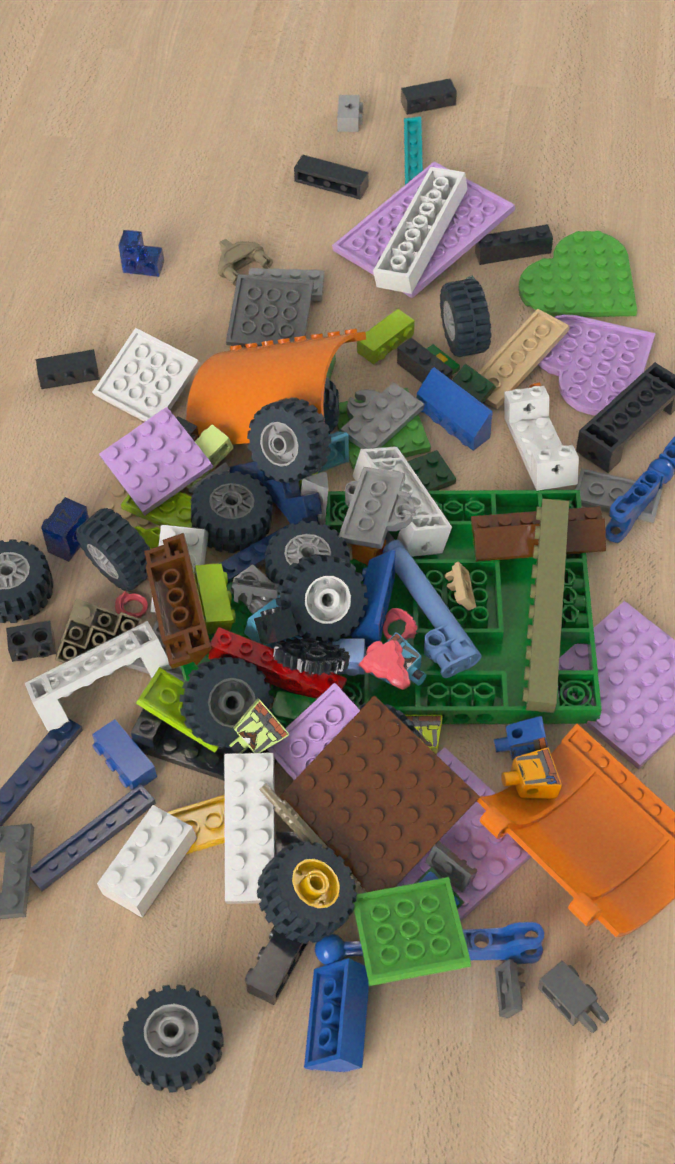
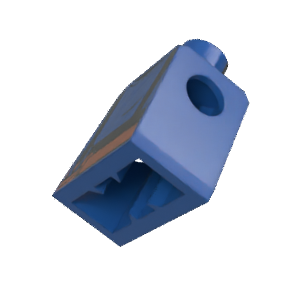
M542 716L507 725V737L494 739L496 753L510 751L513 761L517 756L548 748Z

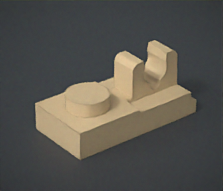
M456 562L452 566L453 570L445 574V578L448 581L453 580V582L447 584V587L451 591L456 590L454 596L459 605L462 604L469 611L476 608L469 571L462 564Z

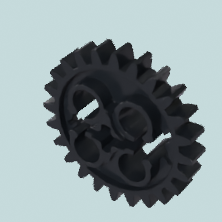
M294 637V640L287 638L286 641L276 642L274 646V660H277L278 664H283V667H290V670L298 669L300 673L307 671L309 674L321 675V673L330 675V672L338 674V671L344 672V669H348L349 652L345 651V648H340V645H332V642L325 643L305 637L302 639Z

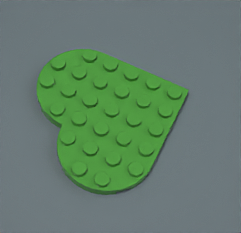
M576 231L566 236L556 245L553 258H543L529 265L522 272L519 279L518 291L522 302L527 307L530 306L535 310L539 309L553 317L559 315H576L581 317L637 316V305L628 253L617 239L601 231Z

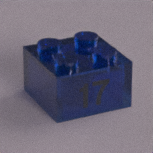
M64 497L55 506L49 518L43 521L41 529L48 553L70 562L80 549V543L77 541L76 536L77 529L89 519L85 505Z

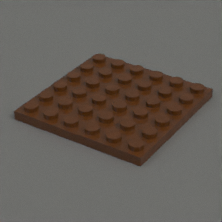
M373 696L285 789L279 798L282 801L285 799L318 837L334 851L333 853L344 860L343 864L346 867L349 866L352 874L360 882V886L366 892L396 887L473 806L480 796L376 696Z

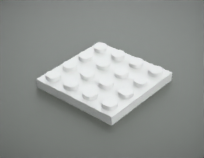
M135 328L94 389L93 394L145 422L165 407H168L169 410L172 408L201 363L196 358Z

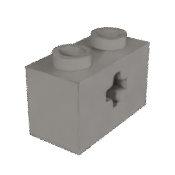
M339 95L338 132L359 131V125H362V114L359 113H363V102H360V95Z

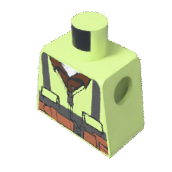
M258 698L233 727L239 734V737L229 746L236 754L243 753L248 747L254 753H261L286 738L289 733Z

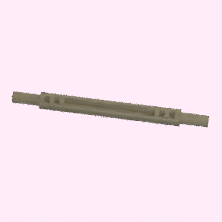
M267 783L259 789L273 804L276 813L302 841H308L310 845L314 842L322 844L324 849L328 847L286 800L282 801ZM351 874V879H354L356 888L353 891L357 894L366 893L365 889L360 886V882Z

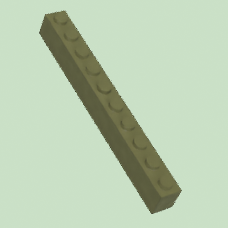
M542 499L541 507H537L536 520H540V524L535 527L534 539H538V545H534L533 558L537 559V565L532 566L531 578L536 579L535 585L531 584L530 598H534V605L529 606L528 617L533 618L532 625H528L527 639H531V646L527 645L525 659L530 661L529 667L525 666L524 680H528V688H523L522 701L527 702L526 710L554 713L557 702L569 501Z

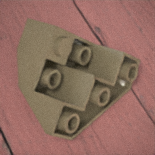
M76 599L66 623L55 660L65 663L140 625L142 620L122 612L118 614Z

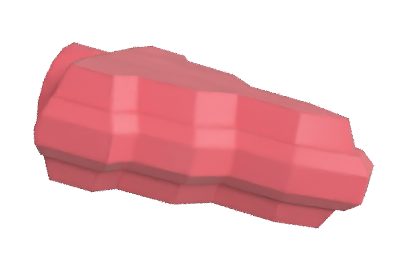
M391 640L385 644L381 641H376L371 644L366 651L367 655L359 663V666L366 673H373L378 678H386L391 685L402 690L410 686L408 672L403 667L405 659L402 656L403 649L398 641Z

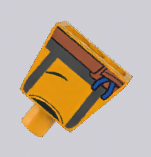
M549 748L517 756L514 758L511 771L502 772L501 774L503 786L515 785L521 798L554 799L558 797L562 787Z

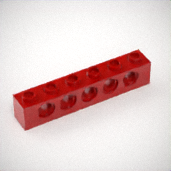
M218 627L210 643L212 649L209 651L208 659H243L245 662L257 666L256 670L262 671L265 674V682H269L294 694L318 699L334 683L344 692L347 678L330 672V675L325 673L318 675L309 674L307 671L300 673L298 669L290 670V667H283V664H278L277 660H274V649Z

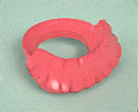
M124 591L115 601L116 613L122 612L136 618L142 617L148 608L146 599L136 593L128 594ZM135 600L143 605V609L138 613L127 612L123 606L129 601Z
M399 608L389 610L385 617L386 621L383 624V633L386 639L389 640L392 637L388 633V626L398 620L406 622L405 631L401 636L405 640L414 638L417 625L413 617Z

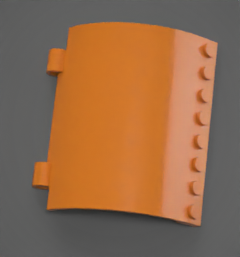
M356 328L345 330V334L340 335V331L328 332V337H323V333L311 335V339H306V336L294 337L292 342H290L289 338L279 339L278 344H274L273 340L261 342L262 346H257V343L245 344L246 348H242L241 345L230 346L229 351L216 353L208 358L196 373L189 392L186 421L198 426L199 437L204 430L214 425L229 437L232 445L250 443V440L247 439L248 431L251 430L249 424L254 419V414L261 410V407L285 398L295 397L299 400L304 399L309 402V406L314 405L318 409L317 412L319 414L322 413L324 416V387L332 358L343 343L366 340L365 331L357 332Z
M576 724L551 753L562 783L558 797L554 799L521 798L518 795L516 786L513 785L496 794L480 796L477 802L486 810L480 818V823L497 839L502 838L508 833L574 898L569 904L568 909L586 927L598 919L615 937H622L650 921L675 899V812L579 724Z

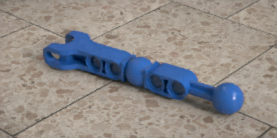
M675 436L664 448L659 458L649 464L647 471L639 477L624 496H619L611 505L609 511L611 520L605 529L606 539L614 543L621 542L628 535L640 514L657 495L658 489H661L663 484L672 479L675 472ZM615 527L621 529L619 534H612L611 531Z
M517 922L502 928L463 929L471 961H507L510 959L513 960V963L529 964L538 962L542 957V943L545 933L538 923ZM529 931H534L538 937H526L525 934ZM336 934L325 936L321 941L316 942L315 955L324 965L341 961L344 957L363 956L360 941H343ZM482 941L485 942L487 946L480 948L477 947L475 944L477 942ZM536 949V953L532 955L525 952L526 950Z

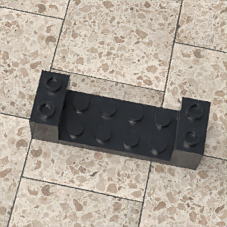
M654 362L579 430L576 452L609 473L621 462L624 445L662 410L669 415L675 411V374Z
M144 708L131 731L132 740L144 754L224 781V754H236L232 748L218 747L216 752H213ZM248 747V748H247L243 753H241V754L254 753V752L251 750L250 747ZM266 749V750L262 751L261 753H270V752ZM274 758V767H275V765H276V763H277V760Z

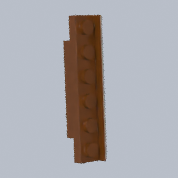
M600 506L569 509L566 554L606 551L605 518L602 517ZM536 511L471 516L476 562L533 557L534 545H538V539H534L535 527L540 524V520H536Z
M181 533L163 539L164 545L144 551L147 561L145 566L161 639L166 648L169 666L172 669L192 662L197 666L212 649L185 534Z

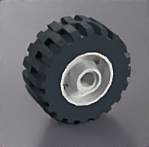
M313 554L310 557L304 556L300 558L299 563H292L288 567L289 573H283L281 579L284 582L282 586L278 585L277 592H280V598H276V603L278 606H282L283 610L291 608L298 636L325 643L328 642V639L331 642H336L340 640L341 636L345 638L349 636L351 628L357 629L360 625L358 619L359 617L364 618L366 613L362 611L363 606L368 605V598L364 597V593L368 591L366 585L361 584V581L364 579L361 573L355 572L356 567L351 563H346V560L340 557Z

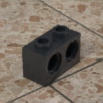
M51 621L6 628L8 651L12 662L25 661L37 657L44 658L56 654Z

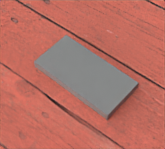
M581 468L575 490H580L582 507L600 506L601 511L609 513L614 501L619 496H624L636 481ZM663 487L658 489L657 495L637 518L638 520L654 523Z

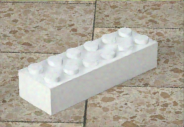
M273 753L224 754L225 902L227 904L261 902V899L257 897V889L260 887L257 883L259 876L262 874L263 868L275 857V807L259 789L267 783L275 792Z

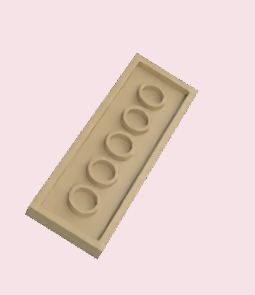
M537 309L478 372L496 386V389L485 403L498 409L504 402L505 392L516 389L567 334L569 325Z

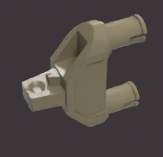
M227 239L219 242L222 254L218 264V274L223 278H227L234 286H236L238 277L236 271L251 262L257 261L264 269L270 268L273 264V260L264 253L263 247L258 243L236 242L232 244Z

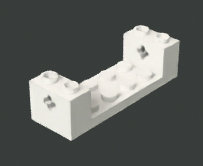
M533 386L532 388L506 391L504 394V419L536 491L578 484L579 457L573 445H562L549 418V395L545 387Z
M398 447L361 449L352 475L355 481L359 480L363 467L405 473V481L401 491L411 495L415 506V513H410L407 510L399 513V515H412L413 521L407 527L400 530L397 540L402 542L411 556L443 553L452 526Z
M148 621L26 682L25 686L46 729L50 731L62 727L64 723L69 721L59 698L67 697L75 690L91 685L96 679L108 676L124 665L132 664L139 657L151 678L159 667L165 671L171 669L159 639Z

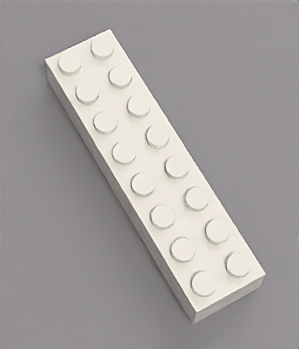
M430 167L373 270L376 287L413 293L467 191L465 172Z

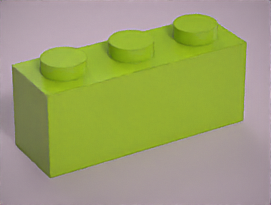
M395 310L366 332V340L357 341V353L374 365L413 336L415 320L401 310Z
M222 564L195 565L194 576L208 634L216 633L218 627L230 631L236 617L235 611L231 610L230 607L232 601L231 592L227 591L226 588L228 583L227 573L223 572Z

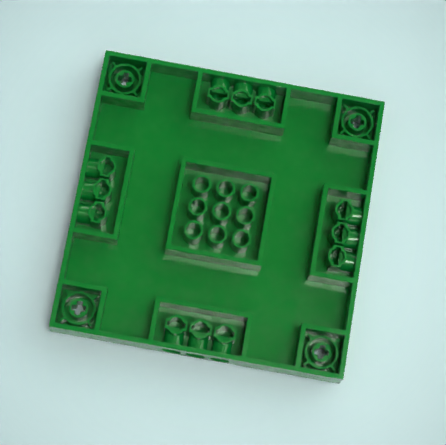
M580 490L428 491L452 526L443 553L412 556V558L478 649L481 659L474 666L448 678L442 677L440 673L442 669L438 663L433 662L432 659L427 658L424 654L425 635L435 628L395 572V580L387 613L392 608H399L406 611L415 620L417 625L416 635L414 638H408L406 641L421 655V667L419 670L426 674V678L419 686L409 680L410 686L402 690L366 672L365 674L355 676L337 674L347 678L344 693L358 708L362 704H367L373 696H376L384 705L393 706L404 715H442V724H513L542 716L543 724H587V721H597V719H600L602 707L586 553L566 554L559 658L575 644H587L590 670H558L557 702L554 713L526 710L527 702L522 701L523 688H528V680H524L525 666L529 667L530 661L525 659L527 645L531 646V639H527L528 625H532L533 618L528 617L529 606L534 605V598H530L531 584L535 585L536 578H531L532 566L537 565V559L528 557L476 562L471 526V516L534 512L537 510V507H541L542 499L569 501V509L582 508ZM328 491L325 525L330 526V530L335 529L338 533L341 531L349 508L345 503V491ZM400 530L389 531L393 538L397 540ZM354 558L350 560V563L356 567L355 572L361 573V575L363 568L368 567V565ZM456 562L462 564L469 571L476 608L469 611L462 604L459 605L454 596L456 590L451 591L447 587V584L453 582V580L448 581L445 578V574L453 570L452 566ZM403 620L392 622L388 626V633L391 636L396 632L402 635L405 631L406 622ZM382 633L381 642L385 644L388 640L384 633ZM341 636L340 639H352V636H347L346 638ZM565 690H567L566 700L563 698V692ZM586 696L588 700L583 704L584 698Z

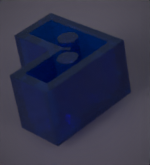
M123 230L118 245L123 273L159 277L164 264L162 247L144 246L141 231Z

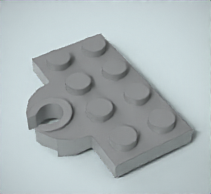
M249 269V275L314 281L312 301H322L324 270Z
M394 382L382 393L368 389L355 392V398L364 402L356 403L352 397L348 399L347 415L351 420L341 428V432H347L348 440L361 449L381 448L424 409V403Z
M363 467L338 537H343L346 543L382 549L387 531H398L407 527L413 521L412 515H399V513L404 510L415 513V506L411 495L401 491L405 481V473Z

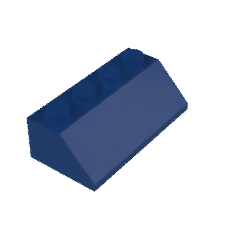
M435 367L432 368L416 395V398L424 403V409L421 412L428 415L436 424L441 425L450 435L459 439L464 446H468L474 451L490 439L493 411Z
M393 550L370 559L368 567L363 568L362 577L364 579L362 581H364L368 591L364 593V597L368 598V605L363 606L362 611L366 612L364 618L359 617L358 622L360 625L357 629L351 628L349 636H352V639H365V647L367 648L374 642L381 641L383 624L386 619L395 580L396 551Z
M348 958L314 969L304 1062L305 1069L348 1072L362 1068L369 992L365 965Z

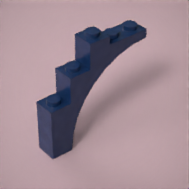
M256 461L229 467V473L238 471L242 475L249 474L253 476L254 480L257 478L263 483L262 487H267L269 495L272 497V502L282 511L290 524L294 523V525H297L300 521H305V523H311V521L318 522L317 515L323 514L319 494L301 495L298 481L293 483L276 482L274 478H268L265 475L266 472H261L257 468L258 464Z

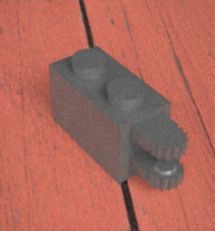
M563 960L540 978L538 989L572 1026L580 1021L589 1032L594 1033L597 1031L596 1023L588 1016L590 1011L604 1024L609 1020L607 1013L597 1003L598 998L596 997L595 990L589 984L585 985L579 978L577 971L571 965L567 966Z

